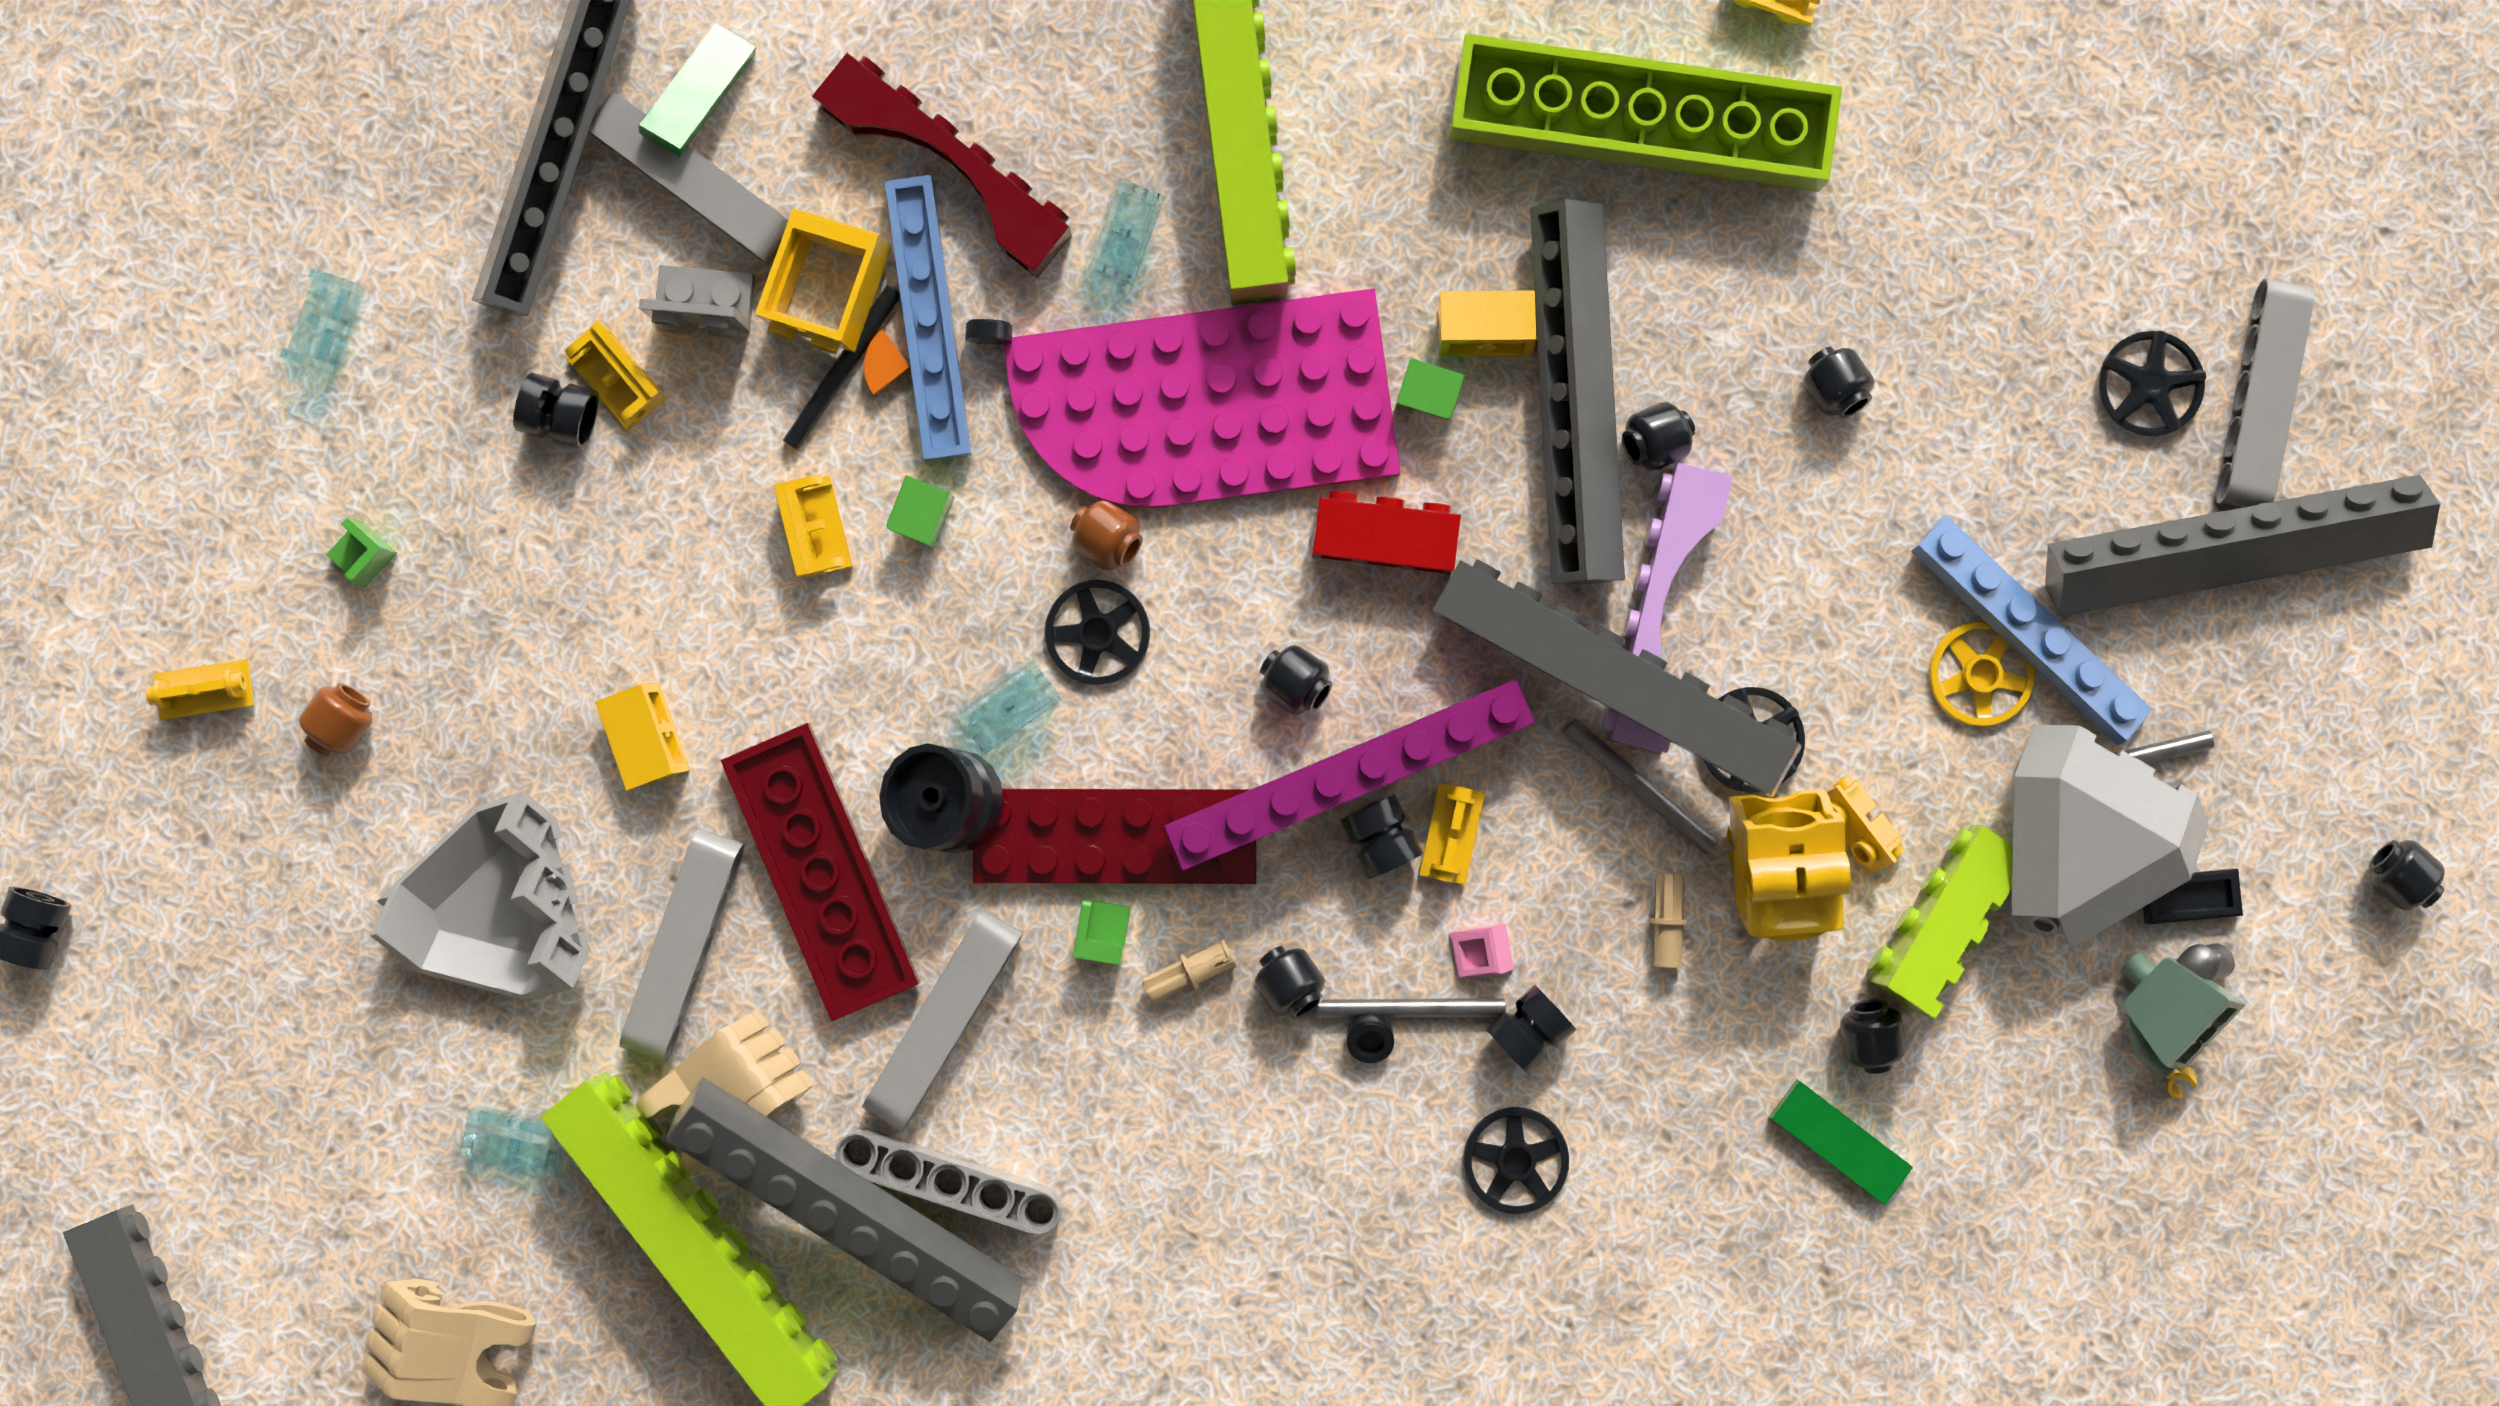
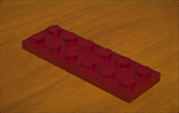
M805 723L720 760L831 1022L920 984L919 977L811 724Z
M1002 789L1004 803L1000 821L990 837L973 849V883L1256 884V840L1179 871L1161 828L1164 825L1251 789Z

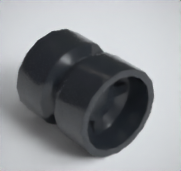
M531 372L523 381L517 396L513 414L514 429L540 438H544L548 433H551L554 442L582 449L591 436L599 407L598 391L571 383L563 389L559 380Z
M1395 794L1340 819L1351 843L1361 844L1362 846L1358 859L1369 880L1424 854L1413 830L1403 829L1401 826L1405 815Z
M9 887L0 914L5 919V922L0 924V960L27 968L49 969L58 946V942L53 938V934L63 931L71 904L43 892L21 887Z
M1533 985L1515 1002L1517 1011L1514 1014L1504 1012L1486 1029L1527 1075L1531 1074L1548 1058L1546 1051L1548 1046L1558 1048L1577 1030L1536 985Z

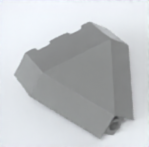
M2034 725L2014 775L2011 916H2023L2031 933L2065 935L2071 950L2189 881L2209 825L2196 792L2182 784L2174 789L2153 777L2156 769L2123 750L2117 755L2094 742L2097 735L2082 726Z
M525 791L476 806L377 900L384 908L370 936L397 956L393 964L395 967L527 1001L573 989L590 948L586 932H578L572 905L578 903L569 865L562 867L556 839L562 838L557 818Z

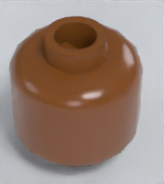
M1101 500L1089 508L1086 506L1080 508L1070 525V530L1074 532L1072 546L1075 552L1104 570L1128 566L1136 557L1142 545L1143 537L1139 534L1140 526L1137 519L1108 501Z
M338 683L336 687L325 686L320 688L299 718L300 727L307 735L304 739L305 743L314 751L325 756H329L331 752L341 754L351 752L373 722L372 713L368 709L371 705L370 701L362 693L343 683Z

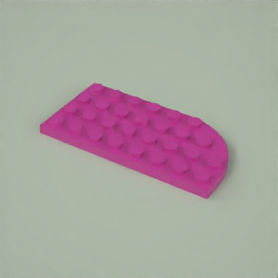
M1375 288L1012 337V343H1003L1012 403L1018 420L1030 443L1050 468L1065 481L1079 490L1113 504L1139 508L1171 507L1399 476L1401 474Z

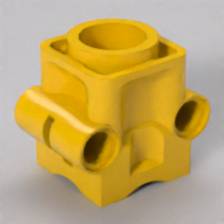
M1824 789L1798 791L1790 796L1774 799L1756 795L1729 797L1730 826L1727 828V841H1732L1733 851H1728L1731 867L1734 868L1735 909L1748 934L1776 941H1800L1815 938L1824 932L1842 929L1844 927L1843 895L1849 894L1851 889L1850 866L1845 848V820L1839 812H1834Z

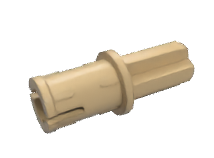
M1659 873L1655 877V918H1650V924H1654L1653 966L1683 967V925H1688V920L1683 919L1684 877L1678 873Z
M1223 939L1219 943L1187 958L1184 954L1180 955L1181 961L1142 979V986L1151 1003H1157L1191 986H1194L1195 990L1199 989V983L1237 966Z

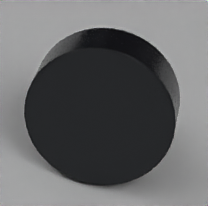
M973 319L966 323L965 341L988 345L1012 343L1013 326L1007 321Z
M1363 1014L1356 1017L1348 1026L1346 1033L1347 1047L1350 1054L1358 1061L1377 1063L1386 1059L1391 1054L1394 1047V1033L1391 1024L1384 1017L1378 1014Z

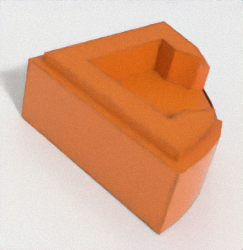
M883 329L870 342L864 358L865 379L875 397L911 370L909 363Z

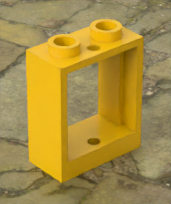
M793 208L755 315L769 325L767 329L769 333L780 338L794 341L797 334L810 338L811 346L831 354H837L839 348L855 352L892 247L877 233ZM811 242L863 258L838 330L786 314Z

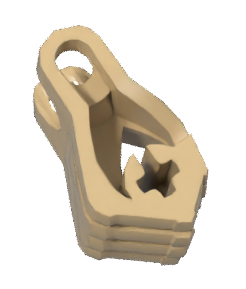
M756 1010L724 1027L709 1038L674 1070L645 1092L636 1102V1109L641 1117L659 1118L674 1107L680 1108L701 1078L704 1077L769 1119H773L777 1115L780 1116L799 1101L813 1087V1083L803 1070L796 1074L794 1073V1070L801 1064L797 1055L790 1048L782 1053L778 1052L786 1044L785 1040L776 1029H772L767 1033L763 1032L767 1028L768 1023L764 1016ZM685 1152L680 1156V1169L687 1177L698 1175L709 1168Z
M412 1278L410 1280L389 1281L385 1283L381 1294V1301L384 1304L377 1305L372 1315V1324L377 1328H370L366 1337V1348L371 1352L366 1353L362 1363L364 1375H367L385 1395L398 1400L450 1403L463 1406L514 1405L517 1396L516 1382L511 1376L495 1371L483 1350L492 1345L518 1347L525 1344L534 1335L536 1328L534 1316L530 1312L493 1301L468 1302L453 1308H445L440 1306L443 1293L438 1289V1282Z

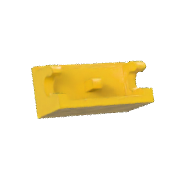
M1535 290L1440 291V309H1438L1439 357L1532 356L1536 342Z
M599 320L592 324L590 329L577 338L564 351L568 356L566 358L568 362L577 370L592 390L598 391L599 398L627 431L667 399L612 331Z
M821 474L773 484L796 576L804 580L853 567L831 476L822 477Z
M660 683L639 684L595 701L626 791L642 786L646 787L690 771Z

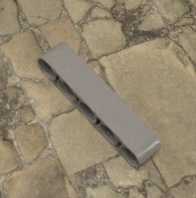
M612 91L593 116L588 132L769 266L776 256L788 219L688 146L683 154L678 157L639 133V124L646 114L618 93Z
M2264 278L2256 289L2216 488L2217 503L2243 508L2261 503H2270L2275 500L2314 305L2313 288Z
M700 828L695 832L686 852L626 1019L619 1047L663 1063L668 1061L740 865L745 846L743 843Z
M985 909L980 911L865 1099L862 1108L901 1132L904 1131L1019 943L1023 932Z
M869 1128L852 1130L839 1141L836 1147V1161L870 1182L1030 1234L1042 1235L1050 1232L1055 1228L1062 1215L1063 1203L1061 1197L1054 1189ZM852 1140H862L869 1145L871 1150L869 1162L857 1163L849 1156L848 1146ZM905 1154L913 1158L917 1166L916 1174L913 1177H901L895 1172L893 1160L896 1155ZM952 1169L961 1176L962 1188L956 1192L943 1190L938 1182V1174L941 1170ZM989 1184L1002 1186L1007 1192V1203L999 1207L987 1204L983 1197V1188ZM1037 1198L1048 1201L1052 1206L1053 1216L1046 1221L1033 1219L1028 1212V1203Z

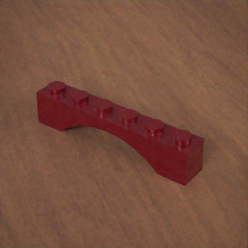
M847 52L812 95L817 106L855 136L878 135L905 140L932 151L952 164L972 184L984 201L992 218L996 240L1001 251L1038 279L1072 236L1070 227L1066 224L1069 219L1068 215L1049 200L1044 205H1041L1029 195L1032 191L1031 186L1015 173L1010 171L1007 176H1004L992 165L996 160L981 146L973 143L969 148L955 137L959 132L958 129L944 117L936 114L933 119L919 109L922 104L921 100L907 88L899 85L896 90L882 80L885 72L870 59L863 56L858 61Z

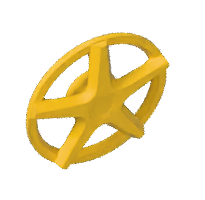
M1976 621L1956 627L1948 632L1937 644L1929 664V683L1933 697L1949 716L1970 726L1987 727L2006 722L2023 709L2034 688L2035 668L2025 659L2027 678L2004 671L2000 661L2009 643L1999 634L1983 654H1977L1964 642L1960 635L1978 629L1995 630L1985 621ZM1949 645L1963 668L1960 673L1939 683L1938 669L1940 659ZM2002 688L2023 692L2018 702L2011 709L1999 716L1992 717L1993 690ZM1964 690H1971L1974 694L1977 718L1959 712L1947 701L1945 696Z

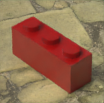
M1330 491L1329 498H1319L1312 551L1313 558L1450 575L1454 572L1461 515L1452 514L1450 505L1425 502L1423 503L1422 510L1404 508V500L1392 497H1376V504L1357 502V494L1343 491Z

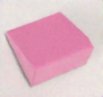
M1505 923L1450 933L1458 980L1497 975L1514 969Z

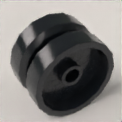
M929 743L910 747L893 760L883 776L879 794L881 815L892 835L908 846L948 853L973 850L986 841L1000 821L1004 803L1001 781L989 762L976 753Z

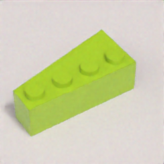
M1971 824L1968 830L1962 827L1954 835L1947 847V851L1952 854L1942 869L1935 867L1924 880L1921 890L1925 894L1916 908L1909 906L1898 919L1895 930L1899 933L1888 948L1883 945L1872 958L1868 968L1873 972L1867 981L1911 1011L1936 1019L1944 1006L1936 998L1949 985H1956L1965 970L1962 967L1960 957L1964 951L1969 952L1979 945L1988 930L1989 921L1984 918L1988 909L1996 912L2001 908L2012 889L2013 845L1983 825Z

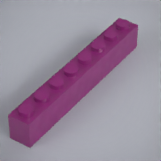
M1515 679L1164 825L1161 828L1179 871H1182L1535 723L1518 680Z

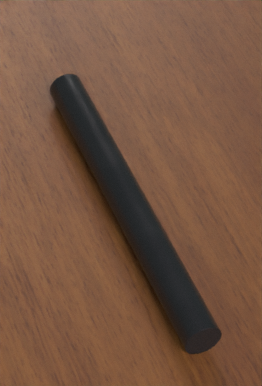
M889 285L885 286L869 311L855 352L842 350L784 437L783 441L796 450L800 449L872 339L900 300L901 296L898 291Z

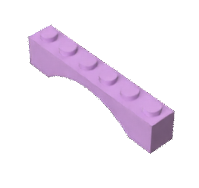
M1682 463L1675 464L1671 468L1670 474L1662 473L1656 500L1663 501L1659 519H1651L1645 541L1646 546L1652 547L1648 565H1640L1634 591L1640 592L1641 598L1638 610L1630 609L1623 636L1631 639L1628 648L1629 652L1639 656L1642 649H1645L1661 658V620L1663 606L1672 579L1685 557L1697 543L1723 522L1733 479L1732 475ZM1606 707L1602 729L1609 730L1607 741L1660 754L1668 753L1670 741Z

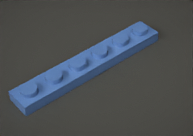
M931 175L884 181L923 458L925 462L970 456L972 455L933 178Z
M1947 515L1939 519L1912 549L1911 552L2117 746L2126 742L2151 712L2152 708Z

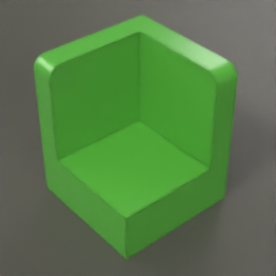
M1410 358L1394 409L1413 414V411L1416 410L1449 420L1452 417L1465 375Z
M906 475L886 527L890 531L921 542L925 546L934 549L954 496L948 491Z
M346 517L341 525L347 532L326 556L345 572L343 578L350 584L367 587L397 552L364 522Z
M1087 899L1082 900L1073 957L1120 965L1123 959L1130 908L1123 905Z

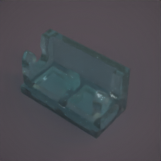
M1122 178L1114 184L1082 273L1092 277H1106L1113 280V284L1118 286L1134 285L1165 195Z
M311 268L308 277L311 278L312 283L288 349L282 348L279 357L334 377L365 288L350 280Z
M1031 655L959 706L955 711L958 720L985 755L1061 701L1062 698Z
M478 1105L468 1109L460 1155L536 1171L557 1178L560 1177L566 1150L541 1118L485 1105Z

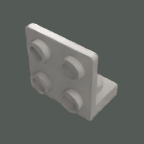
M659 265L656 300L640 299L639 309L651 318L652 323L661 325V330L665 332L689 334L691 326L708 329V335L736 338L737 331L750 332L755 275L753 273Z

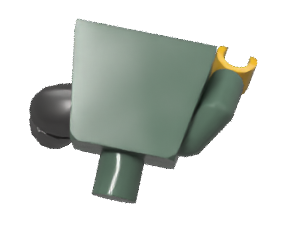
M2218 943L2190 946L2178 959L2166 957L2157 966L2142 952L2137 953L2121 969V972L2136 986L2122 1004L2124 1010L2129 1015L2126 1026L2132 1052L2158 1078L2167 1079L2168 1092L2175 1099L2183 1098V1091L2174 1082L2178 1079H2186L2194 1088H2197V1075L2188 1065L2246 1006L2242 1000L2212 981L2229 976L2235 968V959L2232 953L2225 946Z

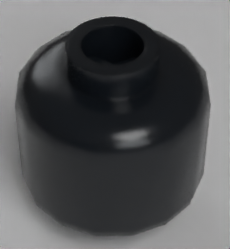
M1829 346L1821 349L1809 359L1808 364L1810 368L1803 378V384L1823 414L1827 416L1839 415L1841 419H1845L1862 410L1872 400L1873 397L1870 392L1875 384L1874 378L1853 349L1841 348L1834 350Z
M1669 402L1657 403L1629 417L1626 422L1625 431L1622 434L1624 451L1633 464L1641 465L1650 471L1660 470L1688 456L1692 449V436L1695 434L1694 422L1686 411H1680L1675 405Z
M1290 645L1281 652L1277 650L1272 651L1266 657L1260 669V673L1264 675L1262 683L1263 694L1293 715H1301L1306 711L1310 713L1315 712L1324 703L1333 685L1332 681L1329 680L1330 672L1328 665L1298 645Z
M2392 840L2382 846L2369 863V869L2372 870L2370 882L2373 888L2401 910H2411L2420 905L2423 908H2428L2444 892V887L2441 885L2445 875L2443 864L2416 841L2404 840L2399 843L2396 840Z
M1278 946L1260 959L1259 963L1262 968L1255 977V985L1276 1015H1290L1292 1019H1296L1311 1011L1323 1000L1321 992L1325 986L1324 976L1304 949L1293 948L1285 951L1283 946Z
M1879 999L1857 1002L1850 1007V1012L1846 1013L1841 1019L1840 1026L1845 1057L1854 1066L1863 1067L1864 1071L1870 1074L1884 1073L1891 1070L1892 1064L1901 1060L1905 1055L1907 1048L1901 1014L1893 1007H1889L1887 1002Z

